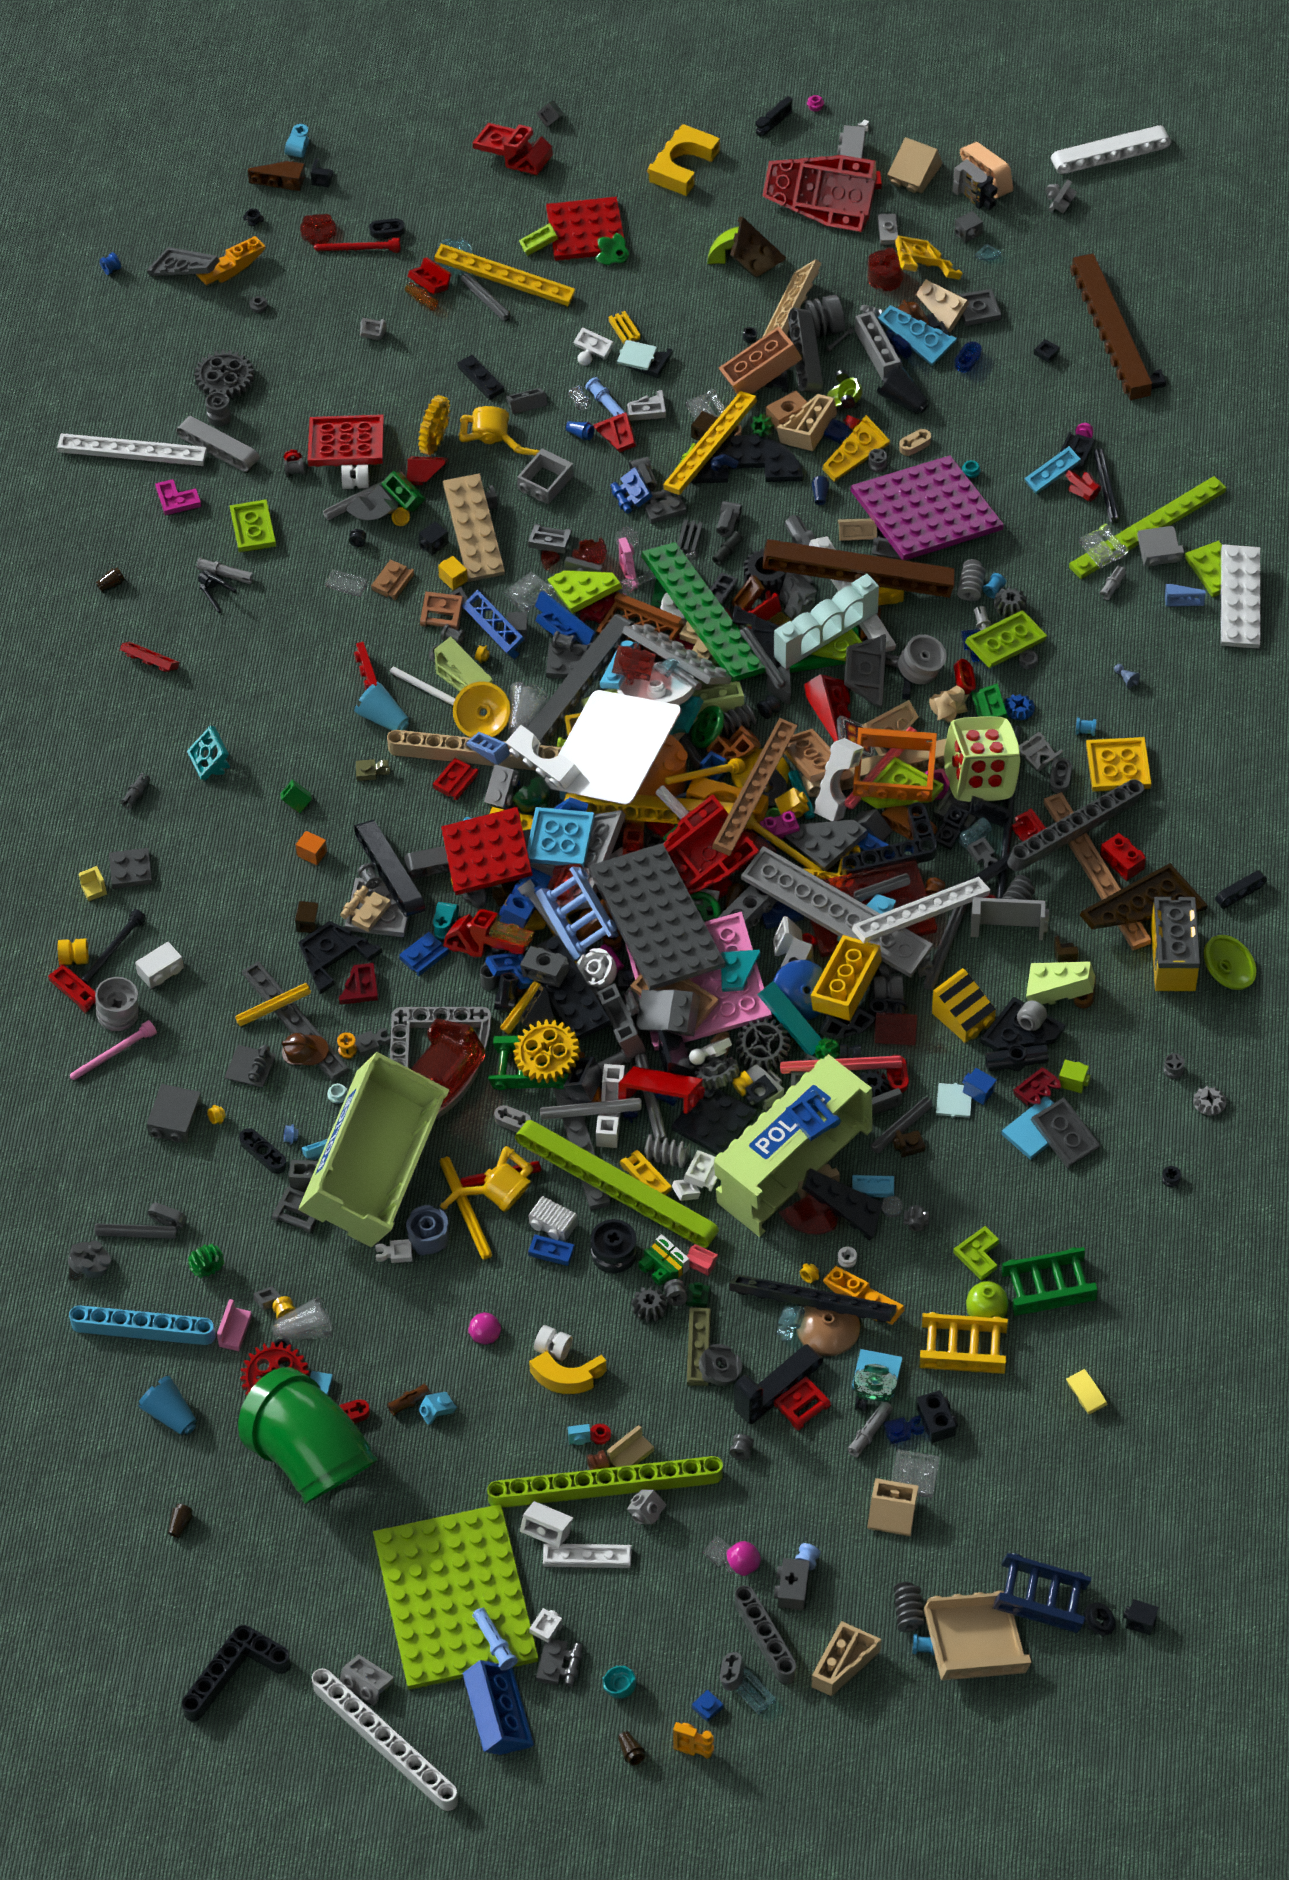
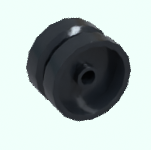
M609 1219L599 1223L593 1229L590 1238L591 1257L598 1269L606 1273L616 1274L626 1271L634 1264L637 1256V1237L635 1230L630 1224L618 1219Z

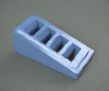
M1166 584V606H1204L1205 590Z
M481 732L475 734L466 743L469 748L496 765H499L510 755L508 745L505 742Z

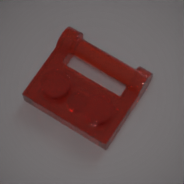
M580 864L555 866L552 871L553 876L546 889L554 890L573 877L570 871L571 867L584 868ZM577 884L559 895L556 901L570 900Z

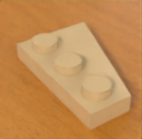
M926 279L916 293L925 306L934 313L939 322H944L949 333H951L969 305L966 299Z
M908 700L862 726L863 728L906 731L916 721L918 715ZM875 747L879 755L887 753L883 747Z

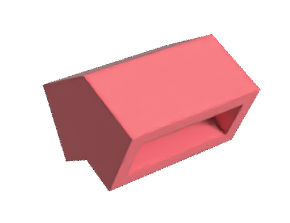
M695 1244L690 1248L687 1255L689 1267L709 1276L715 1266L718 1254Z

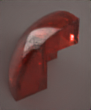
M811 1195L804 1197L779 1212L790 1226L807 1234L819 1235L828 1233L836 1228L838 1218L835 1217L832 1208L826 1204L822 1205Z

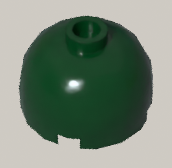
M541 776L530 781L532 784L527 787L524 785L512 799L515 806L524 813L533 814L536 807L548 808L549 806L547 802L550 800L551 790Z

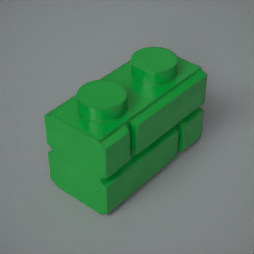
M391 472L381 484L405 510L414 512L425 500V497L400 472Z

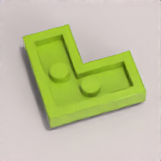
M984 1226L956 1246L953 1253L982 1281L997 1270V1264L986 1253L999 1244V1239Z

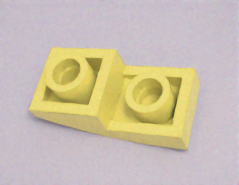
M1085 1369L1066 1379L1069 1387L1078 1397L1079 1403L1088 1414L1108 1405Z

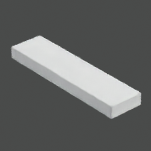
M544 1544L543 1567L631 1568V1545L562 1544L558 1548L551 1544Z

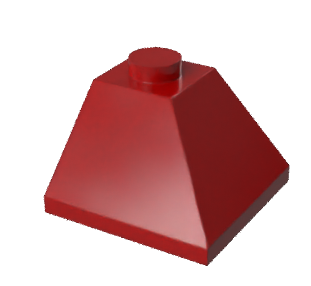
M411 456L407 462V480L411 481L413 485H423V482L428 481L448 462V458Z

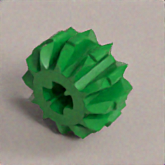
M204 1244L203 1247H197V1250L192 1251L188 1257L191 1272L199 1278L215 1274L225 1264L221 1249L213 1244L208 1246Z

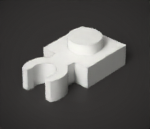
M409 1239L390 1241V1246L384 1244L375 1245L376 1252H383L376 1255L378 1262H383L387 1258H391V1263L412 1262V1246Z

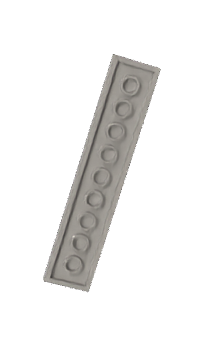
M764 846L741 875V879L840 937L845 935L859 939L852 931L853 924L880 915L875 910ZM906 928L869 941L870 943L880 945L883 962L910 978L933 946L932 943Z

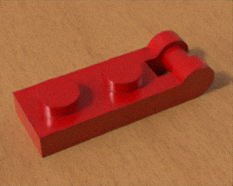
M64 964L48 975L49 981L76 1003L84 1013L88 1012L93 1004H96V992ZM87 995L89 998L84 1000L83 997Z

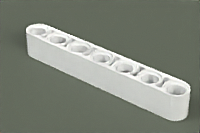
M1160 125L1058 150L1051 155V161L1059 174H1065L1162 150L1171 144V139L1165 128Z

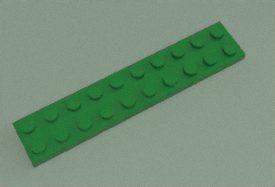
M676 542L642 551V559L719 666L725 669L726 673L731 676V682L765 673V666L741 636L738 627L732 623L730 616Z

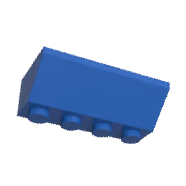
M479 1660L464 1671L463 1676L484 1752L502 1755L532 1747L534 1744L513 1668L501 1670L498 1663Z

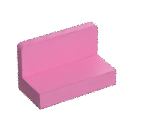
M231 1299L228 1301L217 1332L219 1347L240 1351L252 1313L251 1311L235 1308L234 1300Z

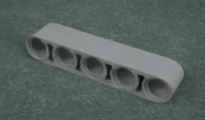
M188 416L176 429L178 436L194 446L206 447L207 452L244 472H247L259 460V455L253 448L192 416Z

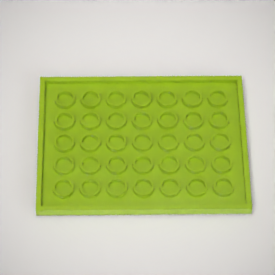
M501 1504L373 1531L408 1690L464 1678L463 1672L479 1660L499 1664L496 1656H493L490 1652L488 1640L472 1616L474 1611L479 1608H485L500 1637L508 1642L510 1652L517 1657L518 1661L513 1667L538 1662L533 1634L529 1632L531 1626Z

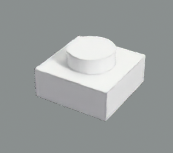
M676 1180L672 1184V1188L680 1201L698 1199L701 1192L696 1185L683 1180Z

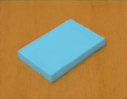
M1043 1097L1039 1105H1033L1002 1130V1135L1030 1160L1049 1146L1030 1120L1034 1115L1054 1104L1048 1097Z

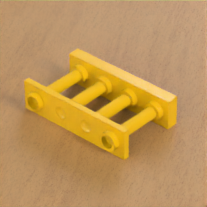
M935 1312L923 1313L922 1327L928 1328L927 1350H920L919 1368L1005 1374L1006 1356L999 1355L1000 1333H1007L1008 1319L1001 1317L944 1315ZM937 1329H949L947 1352L935 1350ZM958 1330L971 1331L970 1353L957 1352ZM979 1331L992 1332L990 1355L978 1353Z

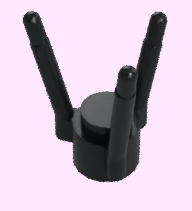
M203 570L198 576V581L201 583L199 588L204 591L216 611L220 613V608L207 588L212 589L218 583L233 592L237 590L216 577L209 570Z

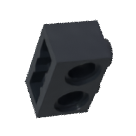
M941 1390L916 1397V1410L930 1443L954 1437L956 1427H958L955 1415H951L949 1411V1400L947 1397H943ZM930 1406H937L938 1408L933 1409ZM938 1424H945L946 1426L941 1427Z

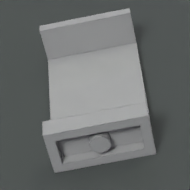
M973 897L971 937H979L980 924L1039 927V940H1043V933L1048 931L1049 909H1045V901Z

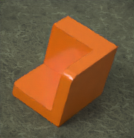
M305 831L295 844L297 856L315 865H318L327 853L326 840L308 831Z

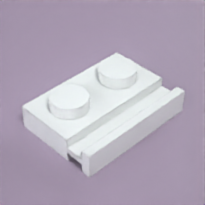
M697 1150L683 1181L701 1188L703 1186L708 1187L709 1191H712L718 1179L715 1176L714 1170L715 1157Z

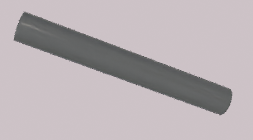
M665 660L663 662V666L696 690L701 689L702 684L670 661Z

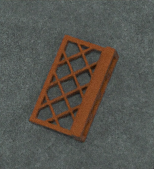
M618 592L614 597L615 603L597 628L596 633L599 635L617 609L624 611L625 615L623 617L627 619L639 617L641 622L635 624L640 626L654 623L657 625L655 631L658 633L668 629L673 631L669 636V639L672 641L681 633L685 625L683 619L679 616ZM628 637V639L626 640V641L629 640V641L635 642V640H633V639L630 638V637ZM643 646L644 651H652L647 647ZM655 653V658L662 660L663 657Z

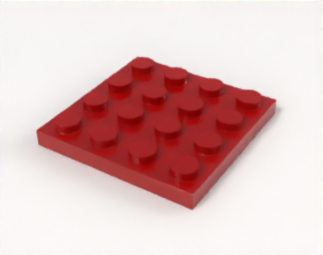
M617 197L546 204L548 223L552 225L558 237L557 240L552 242L555 261L595 257L602 252L598 246L597 240L599 238L609 237L612 239L615 233L624 237Z
M384 415L310 417L308 466L383 464Z
M518 807L441 826L455 895L533 876Z

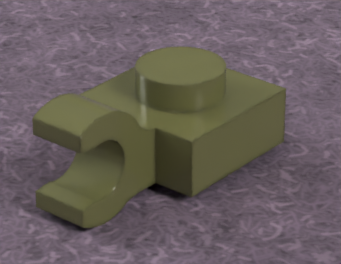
M375 759L356 761L357 781L375 780L376 775L390 774L388 760H381L377 764Z

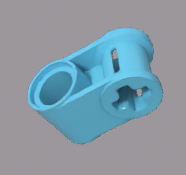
M297 124L293 127L290 137L286 142V155L304 158L309 144V137L307 136L308 127L306 125Z

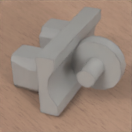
M1067 179L1061 190L1058 184L1047 186L1045 190L1047 198L1054 199L1048 209L1050 212L1057 209L1064 213L1070 203L1062 199V197L1071 202L1077 192L1069 187L1072 183L1070 180Z

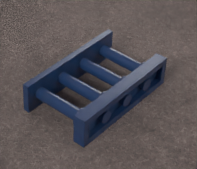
M1007 1553L1001 1566L1009 1568L1005 1592L998 1594L994 1601L993 1609L1078 1633L1083 1626L1085 1616L1078 1615L1077 1613L1081 1589L1086 1590L1092 1577L1085 1576L1082 1572H1072L1023 1558L1016 1553ZM1018 1571L1030 1574L1026 1599L1016 1597L1013 1594ZM1039 1577L1051 1580L1047 1605L1035 1601ZM1060 1583L1072 1586L1068 1611L1057 1609L1056 1607Z

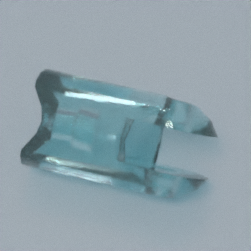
M981 817L970 828L962 831L959 837L960 845L967 848V845L985 837L992 831L991 824L987 819Z

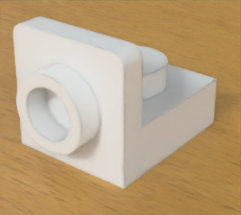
M543 1608L530 1627L529 1632L549 1643L555 1632L561 1630L562 1618L555 1611H548Z

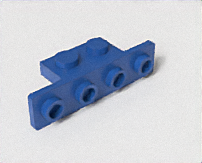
M541 591L539 593L535 607L542 613L537 615L535 621L543 629L550 632L553 636L556 631H560V634L568 636L574 635L576 640L582 645H587L593 641L595 631L546 592Z

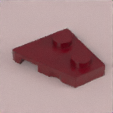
M374 963L353 965L350 977L344 985V991L339 996V1005L378 1000Z

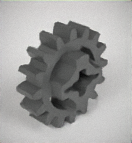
M724 1055L722 1058L718 1056L708 1059L709 1062L702 1063V1067H697V1072H695L696 1078L703 1079L702 1087L711 1089L715 1086L717 1089L726 1086L727 1082H733L732 1078H737V1073L740 1070L736 1059H733L732 1056L727 1058Z

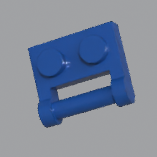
M815 1090L786 1108V1113L810 1141H813L829 1129L836 1128L841 1123V1119L828 1109ZM809 1104H814L827 1120L824 1122Z

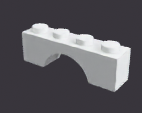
M522 725L506 741V744L510 747L509 752L514 757L518 758L520 756L523 758L522 761L528 767L534 766L536 768L535 771L543 778L549 777V781L557 788L561 786L566 790L581 773L578 767L562 754L551 759L540 758L538 755L540 741Z
M845 738L832 744L830 759L825 766L826 773L820 783L821 790L815 801L814 813L830 821L844 818L846 811L844 801L846 797L840 788V777L845 769L859 765L864 747Z
M604 1064L601 1102L618 1100V1082L625 1076V1065ZM621 1112L599 1114L596 1128V1146L617 1148Z

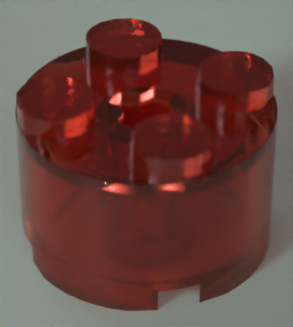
M893 248L879 250L869 255L867 280L873 288L877 289L878 287L882 288L883 291H891L901 285L904 270L901 269L898 253Z

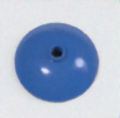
M795 960L785 964L777 972L773 981L805 1020H810L821 1014V1012L813 1010L811 994L824 970L811 961ZM805 986L809 989L807 994L804 992Z

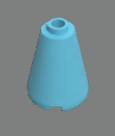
M376 682L377 686L372 684L360 697L359 701L361 704L359 707L356 705L354 711L358 715L389 730L404 731L409 725L408 716L379 682Z

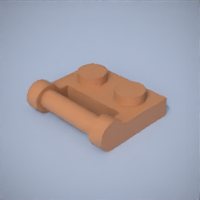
M426 592L420 625L425 627L427 625L444 627L446 624H449L451 628L459 630L464 601L463 596ZM429 613L453 615V619L430 618Z

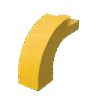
M548 1351L529 1361L530 1373L545 1388L561 1394H578L594 1388L593 1379L600 1378L607 1371L606 1360L602 1354L577 1368H566L559 1365Z

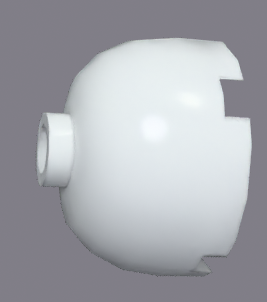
M600 948L589 950L590 953L583 954L579 958L576 965L588 985L598 987V990H601L613 983L617 972L616 962L607 951Z

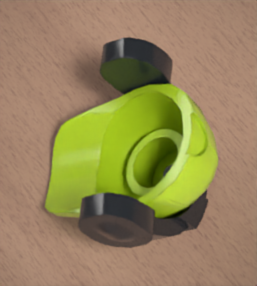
M846 370L836 372L835 377L840 384L831 389L827 396L835 399L836 407L842 405L845 408H857L861 406L860 398L862 397L863 390L859 381L855 378H850Z

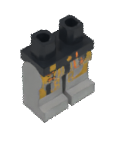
M968 159L954 168L952 192L956 195L962 193L978 209L984 206L990 210L996 205L997 200L993 197L998 192V188L993 185V177L990 175L987 177L985 172Z

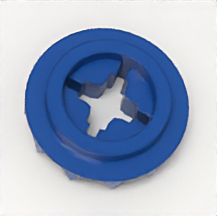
M1021 693L1018 696L1012 694L1010 698H1006L1004 703L1008 717L1014 720L1028 719L1035 710L1033 700H1030L1028 695L1022 696ZM1023 704V707L1016 709V705Z

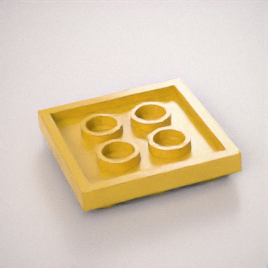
M1145 737L1086 740L1092 792L1112 791L1132 779L1139 780L1144 785V789H1151Z

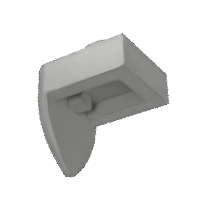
M362 318L360 337L381 340L387 331V324L384 319L377 321Z

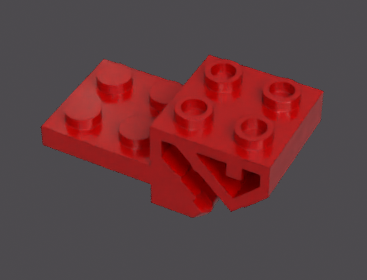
M488 123L472 143L473 149L504 156L506 168L538 175L553 156L552 146L542 136L530 144L528 140L534 134V130L531 127L520 124L516 129Z
M481 909L474 918L469 913L456 920L445 936L443 947L449 948L451 951L467 953L472 957H482L488 949V945L495 949L508 950L512 954H523L532 941L535 931L524 928L522 933L519 934L500 925V921H497L498 913Z

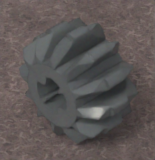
M1008 586L1007 590L1001 588L1000 593H996L994 607L997 609V613L1003 614L1005 618L1019 611H1024L1027 599L1023 591H1018L1017 587L1010 589Z
M652 1286L649 1290L642 1287L641 1293L635 1292L634 1298L631 1301L634 1315H638L639 1321L646 1318L647 1323L650 1319L657 1322L658 1316L663 1317L667 1309L665 1294H661L660 1289L653 1291Z

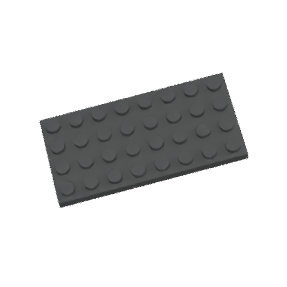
M663 843L589 865V872L650 991L725 967V961Z

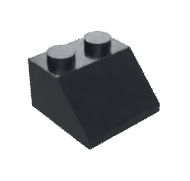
M541 984L519 1018L522 1024L529 1028L530 1024L537 1027V1021L544 1025L546 1019L549 1024H552L554 1019L548 992Z
M662 1029L658 1030V1053L664 1072L692 1077L695 1067L688 1058L690 1054L688 1044H684L682 1036Z

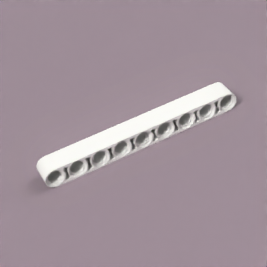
M322 1668L313 1673L314 1692L438 1807L444 1811H451L457 1806L456 1787L330 1671ZM320 1681H327V1683L323 1685L318 1684V1682ZM335 1695H342L339 1699L333 1698ZM351 1709H358L355 1713L349 1712ZM367 1723H373V1724H374V1725L371 1726V1727H365V1726H364V1725L367 1724ZM382 1737L389 1738L387 1741H380ZM399 1751L405 1752L402 1756L395 1755ZM413 1766H420V1767H421V1768L418 1769V1770H412V1769H411V1767H413ZM429 1780L436 1781L433 1785L427 1784ZM447 1794L452 1796L450 1799H443L442 1797Z

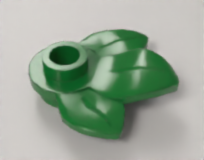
M615 233L612 239L601 237L597 240L598 246L602 251L595 258L597 262L611 265L614 262L624 263L627 261L629 252L625 247L626 241L622 235ZM618 252H622V253H623L622 256H617L616 254H617Z

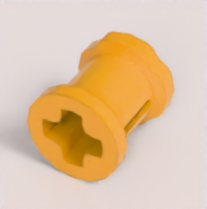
M342 1033L337 1038L338 1052L344 1059H350L356 1055V1040L353 1034Z

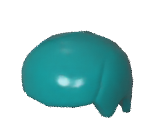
M615 1666L609 1669L603 1677L604 1690L615 1699H624L630 1696L636 1688L635 1673L626 1666Z

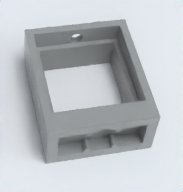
M542 448L517 476L518 490L535 497L538 501L550 504L573 477V463ZM542 467L559 475L548 489L531 482L532 478Z

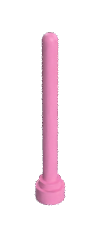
M149 1020L141 1024L142 1027L139 1028L138 1032L72 1072L70 1078L76 1080L143 1037L145 1039L153 1037L157 1034L154 1025Z

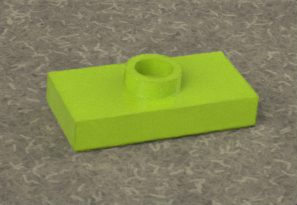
M549 223L522 238L519 242L525 254L529 256L554 242L558 237Z

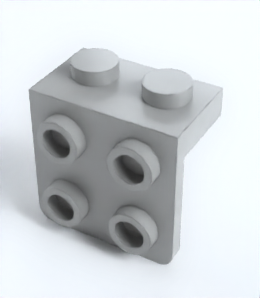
M1173 526L1138 531L1137 537L1144 567L1176 563L1182 560L1183 546H1178Z

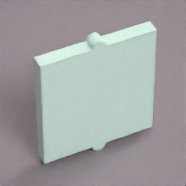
M626 340L623 348L620 349L617 364L648 371L651 362L654 361L657 347Z
M939 1083L936 1115L951 1116V1118H970L972 1097L963 1093L964 1085Z

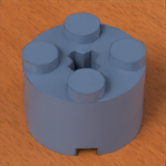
M430 1205L414 1209L406 1221L407 1238L416 1253L419 1255L434 1254L446 1248L449 1240L446 1214L441 1209H435Z

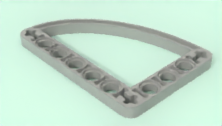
M399 1007L392 1012L390 1059L409 1068L410 1028H481L471 1063L456 1087L443 1100L436 1119L447 1113L463 1098L479 1073L486 1055L491 1031V1012L486 1007ZM419 1014L427 1016L423 1021L416 1019ZM439 1014H445L447 1016V1018L442 1021L436 1019V1017ZM459 1014L467 1015V1018L462 1021L456 1017ZM400 1015L404 1016L403 1024H399ZM403 1031L406 1033V1035L401 1038L395 1036L396 1032ZM397 1048H403L405 1050V1052L400 1055L396 1054L394 1051Z

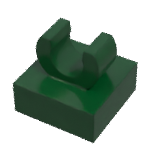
M698 1282L689 1284L686 1306L707 1308L710 1286Z

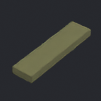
M690 1308L687 1385L708 1386V1383L702 1378V1373L699 1369V1359L710 1346L711 1308Z

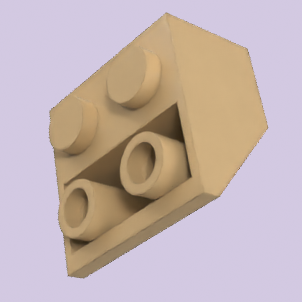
M875 1478L867 1529L911 1536L918 1499V1486Z

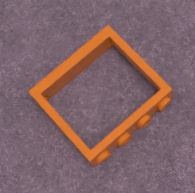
M858 727L857 744L862 747L870 746L930 752L927 786L860 781L861 756L859 765L855 766L853 796L932 802L937 733Z

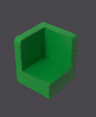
M293 779L280 793L281 800L299 813L312 800L311 793Z

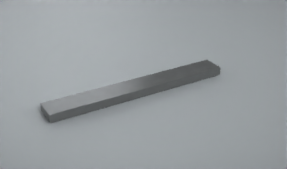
M259 961L242 970L244 978L265 1002L285 993ZM293 1002L273 1011L292 1034L302 1033L304 1035L322 1037ZM328 1044L329 1052L327 1057L318 1063V1066L334 1082L349 1073V1068Z

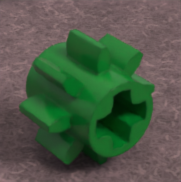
M765 414L753 417L754 422L750 425L754 430L753 434L759 433L761 437H765V433L767 435L772 434L771 429L775 426L772 424V417L766 418Z
M824 1038L818 1041L819 1045L815 1046V1055L818 1060L824 1059L828 1054L834 1059L840 1056L839 1044L832 1039L827 1040Z

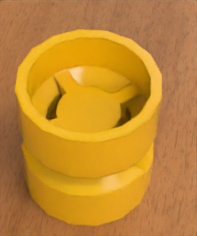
M87 938L75 939L73 943L68 939L58 940L59 965H71L73 961L77 965L88 964L89 950Z

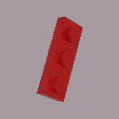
M363 641L356 643L357 651L354 652L356 663L360 662L359 671L361 677H365L364 687L367 690L372 684L377 686V680Z
M132 642L122 643L120 648L121 651L126 653V656L134 659L138 657L142 659L143 663L147 665L155 664L159 666L160 670L165 672L178 669L180 663Z

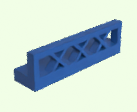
M477 590L462 607L509 656L515 659L519 655L515 648L525 638ZM480 597L482 605L475 608L472 604ZM492 610L493 619H486L485 611ZM504 622V631H497L496 624ZM508 634H515L517 638L510 644L507 641Z

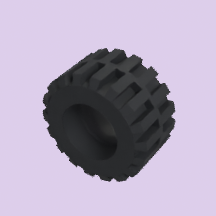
M764 548L760 549L759 552L754 551L753 555H749L744 562V585L751 575L757 576L765 588L759 596L760 599L766 598L765 593L767 591H770L771 597L773 593L778 594L779 597L787 572L763 569ZM762 573H772V574H771V575H764V574H762Z

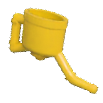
M482 406L474 409L473 415H463L460 418L459 440L463 443L478 439L486 444H493L503 440L518 454L536 456L540 451L521 447L507 434L509 413L502 408ZM468 423H472V433L470 434L467 433Z
M505 1146L502 1149L497 1167H494L492 1170L489 1168L485 1172L486 1178L483 1186L455 1189L440 1204V1208L443 1210L447 1209L460 1196L484 1194L503 1212H507L531 1184L527 1177L533 1171V1167L514 1152V1149ZM508 1158L522 1168L520 1173L510 1164H507Z

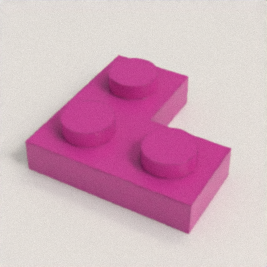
M173 479L155 484L165 516L201 507L196 488L178 493Z

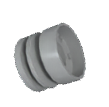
M123 977L108 978L99 984L95 994L98 1022L104 1028L112 1031L125 1030L134 1025L139 1013L136 986L130 980Z

